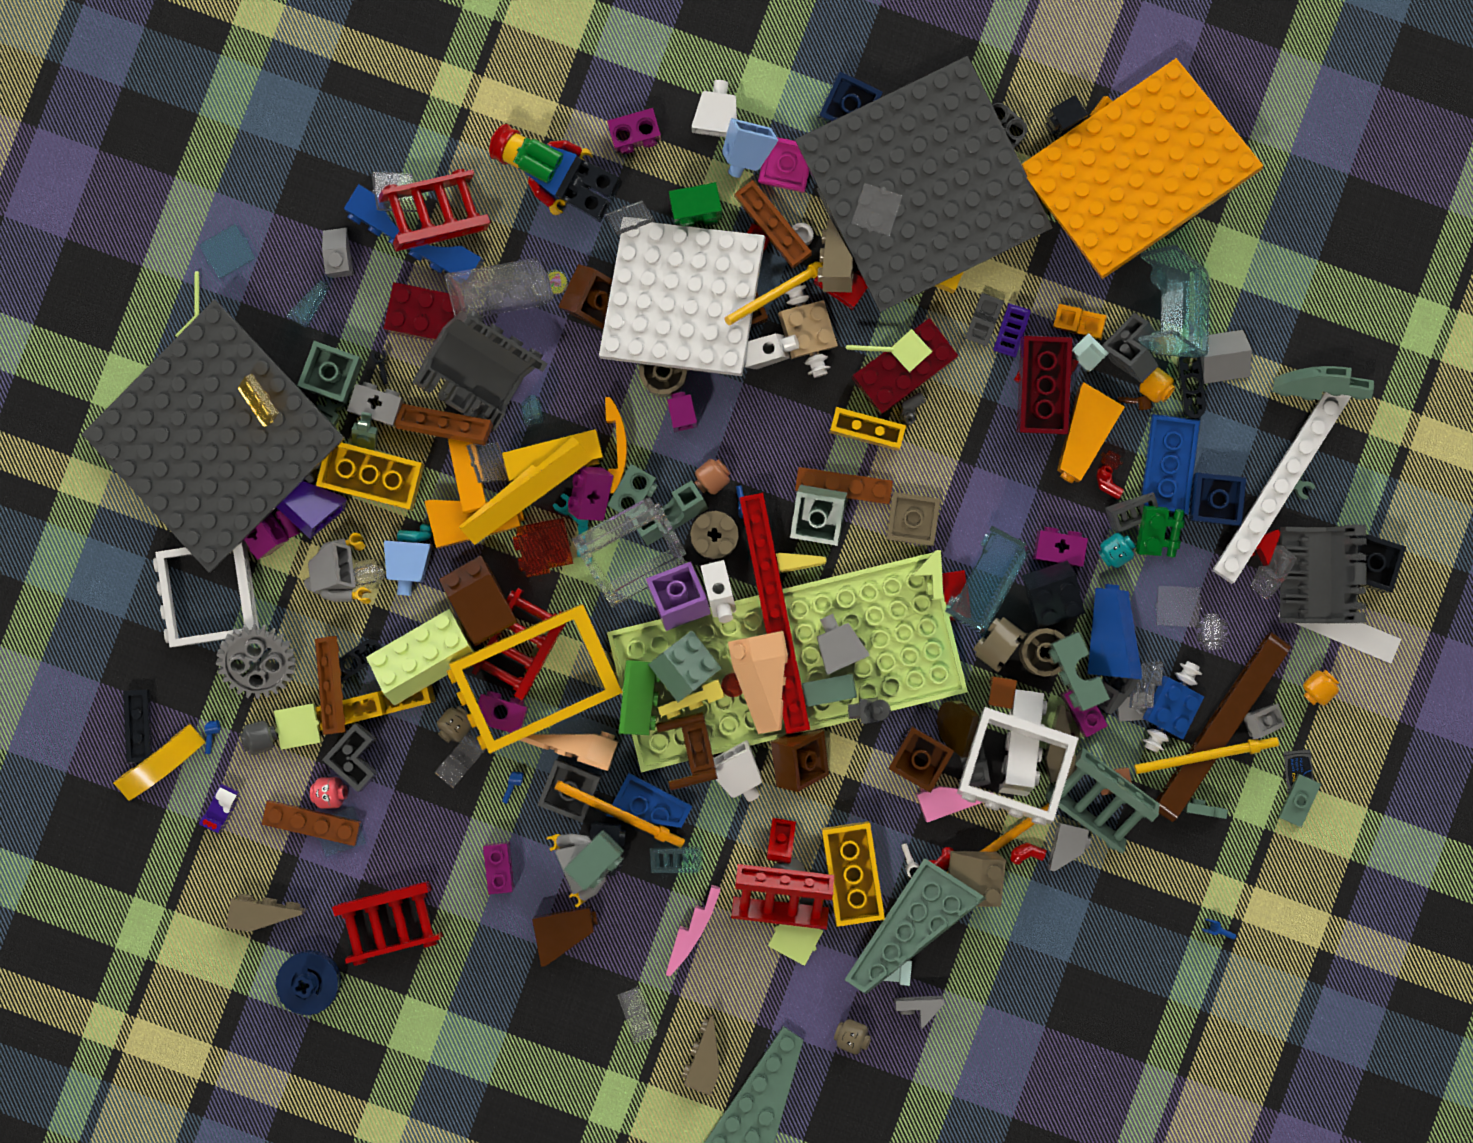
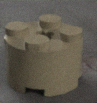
M640 364V379L645 389L654 396L671 397L672 394L678 393L685 386L687 369L665 367V370H670V373H667V377L662 378L661 375H657V372H660L659 368L663 366Z
M710 511L700 515L693 523L690 533L691 542L695 550L704 558L711 560L723 559L731 554L737 545L739 537L738 528L734 520L726 513L719 511ZM712 529H717V532L722 534L721 539L717 538V542H712L711 537H708V533H712Z
M1004 617L1001 620L996 618L988 628V631L991 632L988 638L982 637L973 648L977 652L975 656L996 672H999L1002 668L998 664L1000 662L1005 664L1020 644L1017 641L1018 637L1024 639L1027 635Z
M1048 628L1036 629L1028 633L1021 641L1019 647L1020 661L1024 668L1032 674L1039 676H1053L1061 672L1059 664H1054L1050 654L1047 658L1041 657L1039 653H1041V647H1048L1051 650L1050 644L1065 636L1057 630Z

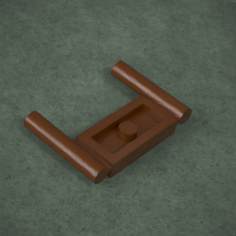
M703 712L656 724L658 733L682 727L692 775L668 781L671 791L718 779Z

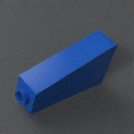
M1105 584V588H1096L1087 674L1142 679L1129 591L1119 590L1120 585Z

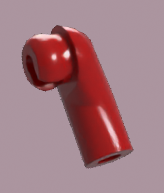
M1104 465L1097 471L1098 486L1103 492L1119 499L1124 489L1113 483V470L1110 466Z
M1023 843L1012 850L1010 860L1016 865H1020L1022 861L1029 857L1043 861L1047 850L1030 843Z
M944 847L941 856L937 860L929 861L946 871L949 867L950 852L954 850L951 847Z

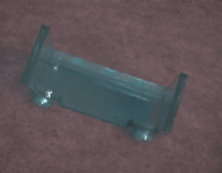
M1176 245L1142 252L1141 258L1152 266L1151 281L1153 285H1156L1161 290V331L1158 330L1150 335L1139 337V342L1157 355L1190 358L1206 356L1209 350L1210 288L1207 270Z
M994 526L990 528L991 534L986 533L980 544L983 546V553L962 592L956 598L954 596L950 598L945 610L948 616L983 636L990 627L1029 554L1026 543Z

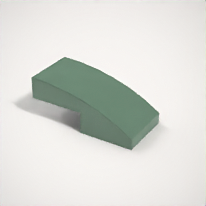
M853 674L802 683L806 707L857 697Z

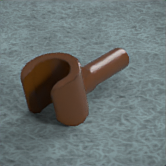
M1118 396L1119 403H1138L1139 411L1152 408L1151 400L1147 396L1137 398Z

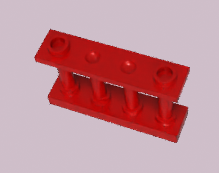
M458 169L450 175L401 186L391 184L381 190L378 197L379 203L390 202L399 229L398 235L395 236L393 241L395 252L487 230L490 225L488 214L480 215L476 212L467 185L474 176L473 169L468 171ZM458 185L467 212L466 219L457 221L454 218L444 188ZM435 190L445 220L443 224L437 226L431 224L422 193ZM413 197L422 224L420 230L412 231L408 229L399 198Z
M520 588L516 592L512 590L507 598L512 612L517 606L543 621L557 615L555 613L552 615L521 598L524 591ZM516 623L507 629L517 633L526 629V627ZM566 623L551 629L547 636L543 634L542 636L538 635L529 639V641L537 644L536 647L539 648L535 657L532 655L529 657L512 647L501 652L525 665L528 671L524 678H517L489 663L486 661L487 659L471 665L474 668L472 673L479 675L481 669L513 686V689L516 690L514 696L525 700ZM501 632L491 637L486 646L499 641L498 638Z
M744 864L737 865L735 889L742 890L741 897L733 896L731 919L827 930L829 907H823V901L832 900L834 875ZM751 891L766 893L765 900L752 899ZM775 894L789 895V903L775 901ZM799 898H814L813 906L799 904Z
M429 881L334 905L332 907L334 916L341 915L342 919L345 918L353 955L345 958V962H353V965L356 966L367 963V958L421 944H423L424 948L437 945V940H440L443 935L442 932L433 934L424 900L426 897L425 893L431 891ZM408 897L415 901L424 936L412 940L409 939L401 907L402 899ZM385 903L392 907L400 943L386 946L377 911L380 909L379 905ZM365 909V913L369 915L377 949L365 952L362 950L354 918L356 915L355 911Z

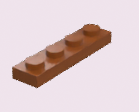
M754 180L734 193L736 200L792 268H795L812 255V251Z
M407 404L401 405L394 423L397 429L479 445H486L493 427L491 420Z
M798 467L795 491H798L800 485L846 492V499L890 505L893 481Z
M337 636L315 639L323 735L345 732V717Z
M268 800L266 801L261 825L355 846L357 845L362 821Z

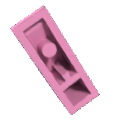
M935 786L931 793L920 787L921 792L916 793L926 822L983 803L978 800L972 803L962 799V795L957 794L958 788Z

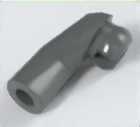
M921 392L901 404L899 417L903 424L912 425L915 422L916 408L926 402Z

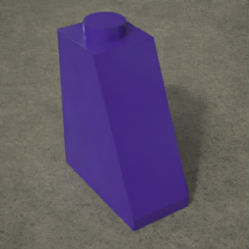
M302 481L276 508L311 539L345 511L347 499L344 496Z

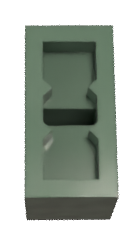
M630 464L607 506L630 519V517L646 508L643 503L647 496L652 497L658 487L655 484L657 479ZM637 477H643L647 480V485L642 490H638L633 486V482ZM625 498L634 499L635 506L632 510L626 511L622 508L621 504Z

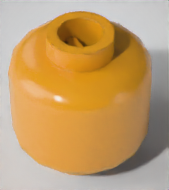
M1157 367L1140 383L1139 391L1154 403L1165 402L1175 390L1173 386L1174 379Z
M1316 670L1303 683V688L1306 691L1303 696L1313 705L1317 702L1323 706L1327 705L1338 694L1339 688L1337 685L1339 682L1327 670L1323 672Z

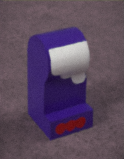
M221 784L205 815L202 816L199 825L216 833L223 832L235 808L240 792Z

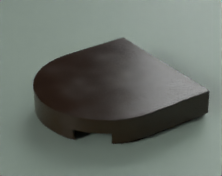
M948 701L942 704L938 711V731L944 743L960 757L965 758L969 755L980 716L962 701Z

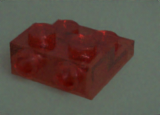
M564 518L516 527L517 536L513 537L515 551L520 550L522 557L518 558L520 571H525L527 577L550 573V568L574 564Z

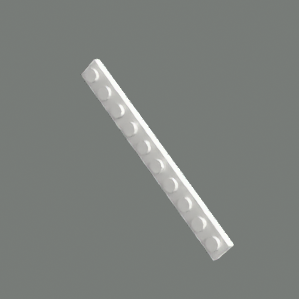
M1327 392L1323 393L1321 400L1314 407L1244 518L1241 526H1239L1212 569L1213 572L1231 584L1235 583L1351 396H1333Z

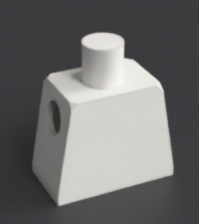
M715 80L713 92H702L692 123V133L726 137L731 118L737 119L736 96L727 94V81Z
M772 334L748 341L744 367L759 369L789 359V351L799 349L796 335L784 337L781 334Z
M724 560L701 565L713 617H718L721 623L730 622L733 619L732 613L736 612V607Z
M747 740L714 757L718 776L716 781L732 798L743 794L746 800L751 802L759 797L760 793L756 786L762 783V779Z

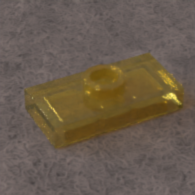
M253 374L245 376L238 386V390L261 424L267 427L273 423L279 412L270 401L268 393L262 389Z

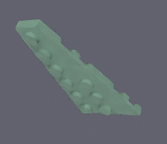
M924 858L844 980L864 994L869 993L986 898Z
M783 1025L704 1143H775L803 1044V1039Z

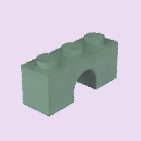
M692 480L671 492L673 497L666 505L657 509H653L650 505L630 517L647 546L709 509Z
M1075 632L1050 644L1052 649L1049 650V654L1054 664L1058 663L1062 672H1059V676L1063 685H1068L1072 694L1069 695V698L1074 708L1078 707L1080 711H1084L1110 699L1100 677L1083 680L1076 673L1077 662L1089 655L1080 632Z

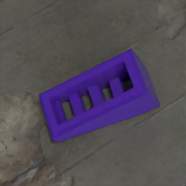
M1008 303L993 351L1016 358L1031 310ZM1010 313L1023 316V319L1010 317ZM1007 322L1019 325V330L1006 326ZM1004 331L1017 335V338L1004 336ZM1001 341L1014 344L1013 349L1000 345Z

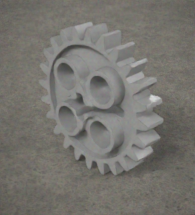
M253 624L252 630L243 625L242 632L235 628L233 636L227 634L226 641L221 642V649H218L217 652L219 658L216 661V665L221 666L219 667L218 674H225L222 682L230 681L229 689L237 687L238 695L242 691H246L247 698L250 697L251 693H255L257 699H259L261 693H264L269 698L270 691L277 695L279 687L285 689L287 682H291L292 674H294L296 668L293 666L296 663V658L292 657L295 650L288 649L290 640L282 642L284 634L274 635L275 628L267 632L266 625H263L261 630L257 629L256 624ZM250 644H257L260 648H253ZM267 648H271L270 650H268L267 652H265V653L263 654V652H264ZM240 659L244 664H238L234 660ZM269 659H275L279 663L273 664L269 662ZM249 669L245 675H242V673ZM252 675H260L262 679H256Z

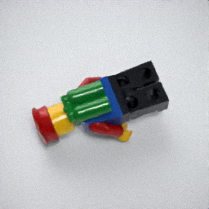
M503 124L494 132L489 144L490 158L496 159L503 165L510 164L523 170L529 177L528 185L538 200L549 207L553 215L563 213L562 210L557 208V204L565 206L568 203L601 223L610 203L607 199L590 191V188L613 201L622 184V180L618 176L582 159L584 155H589L593 158L589 149H582L580 146L567 140L550 141L546 145L536 139L531 140L522 136L520 131L512 129L510 124Z

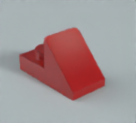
M1279 529L1266 533L1255 549L1263 566L1270 564L1281 534Z
M772 818L766 860L791 863L796 821Z

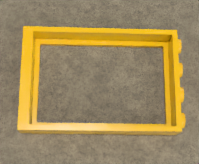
M579 604L449 663L451 669L447 670L452 684L457 682L461 690L457 692V696L462 706L467 704L471 712L467 714V718L472 728L477 726L480 732V736L476 738L481 749L487 748L489 754L623 693L583 604ZM574 619L605 690L494 740L462 669Z

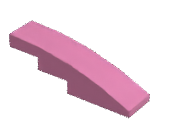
M711 885L705 908L696 905L689 928L679 926L666 971L667 976H671L701 937L713 913L721 887Z

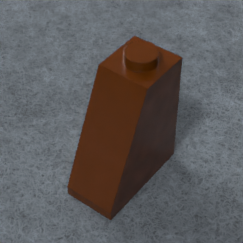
M591 905L533 917L532 922L541 967L547 966L594 932L595 925H598L596 911H591Z

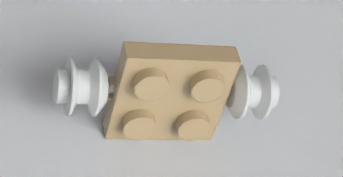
M800 284L785 293L790 297V300L786 303L795 306V308L780 311L778 315L785 337L796 335L799 342V349L789 351L791 358L810 355L805 362L812 369L808 375L813 374L814 378L828 374L827 369L831 368V366H826L824 363L828 356L820 354V351L832 349L838 345L824 300L805 305L809 295L803 294L806 285L801 286Z

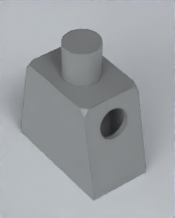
M833 614L820 619L826 633L817 636V641L827 675L870 656L849 623L838 626Z

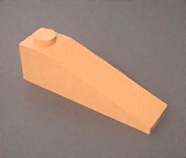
M780 631L729 641L728 646L732 666L758 734L781 730L784 704L782 690L786 682L784 667L788 659L784 632Z
M601 731V735L531 734L520 740L546 750L552 749L555 753L562 756L576 757L579 762L606 771L611 767L619 743L618 740H614L615 735Z

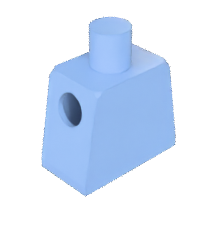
M731 118L722 150L727 163L730 164L728 173L731 176L740 178L745 168L754 171L761 168L778 142L772 128Z
M384 541L386 576L388 580L398 581L397 595L411 596L412 582H424L433 545Z

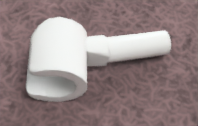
M905 843L901 845L907 862L905 869L908 876L912 878L909 872L912 867L918 869L919 865L914 862L908 845Z

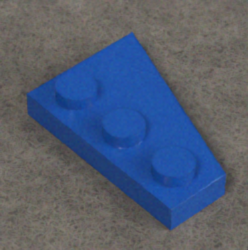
M628 773L612 804L647 822L682 828L692 808V805L631 773Z

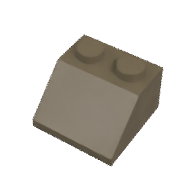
M951 851L948 873L986 898L977 907H1001L1006 860L997 852Z

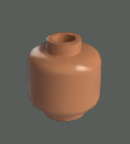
M709 459L695 471V476L698 480L694 483L703 493L708 491L710 494H716L729 483L728 475L731 473L719 459L717 461Z

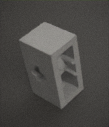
M363 382V385L355 384L347 411L361 416L362 412L372 414L371 420L396 427L394 424L401 405L405 401L399 397L400 393L390 389H386L384 393L376 390V385ZM379 398V401L382 402V405L376 406L375 408V406L371 404L372 400L377 401Z

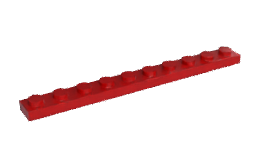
M759 493L739 497L766 634L784 632L788 653L787 663H785L784 667L786 682L782 690V700L784 701L783 720L786 734L810 730L764 495Z

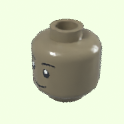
M459 706L457 708H448L437 721V727L440 730L438 735L448 743L451 740L455 742L462 741L472 729L467 718L468 713Z
M847 1019L844 1023H839L834 1040L837 1041L838 1048L857 1055L862 1049L867 1050L871 1036L868 1035V1027L852 1019Z

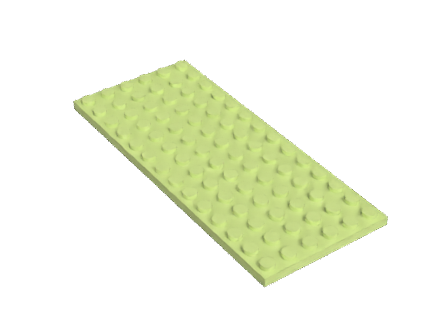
M932 553L782 589L801 685L805 682L853 674L857 693L856 698L806 707L810 730L800 732L857 720L849 719L848 705L860 703V699L878 697V700L881 699L888 702L891 711L968 692L944 594L943 599L932 600L931 595H927V580H931V577L912 576ZM759 595L734 601L736 612L732 613L733 619L727 623H721L718 617H713L711 607H709L711 614L668 631L665 630L661 619L607 632L622 692L626 660L652 662L690 631H693L722 669L689 695L703 690L702 685L718 679L725 697L708 703L707 699L703 700V706L690 710L689 706L680 709V715L667 719L666 715L660 716L658 707L673 702L676 699L660 680V683L655 682L654 692H659L657 707L653 706L652 716H656V724L703 712L713 755L726 752L746 740L751 746L786 735L783 716L781 730L758 734L733 669L728 646L729 641L766 634ZM833 614L838 626L849 623L870 656L827 675L817 636L826 633L820 619ZM655 724V731L650 730V735L632 734L641 772L689 761L682 727L658 733Z

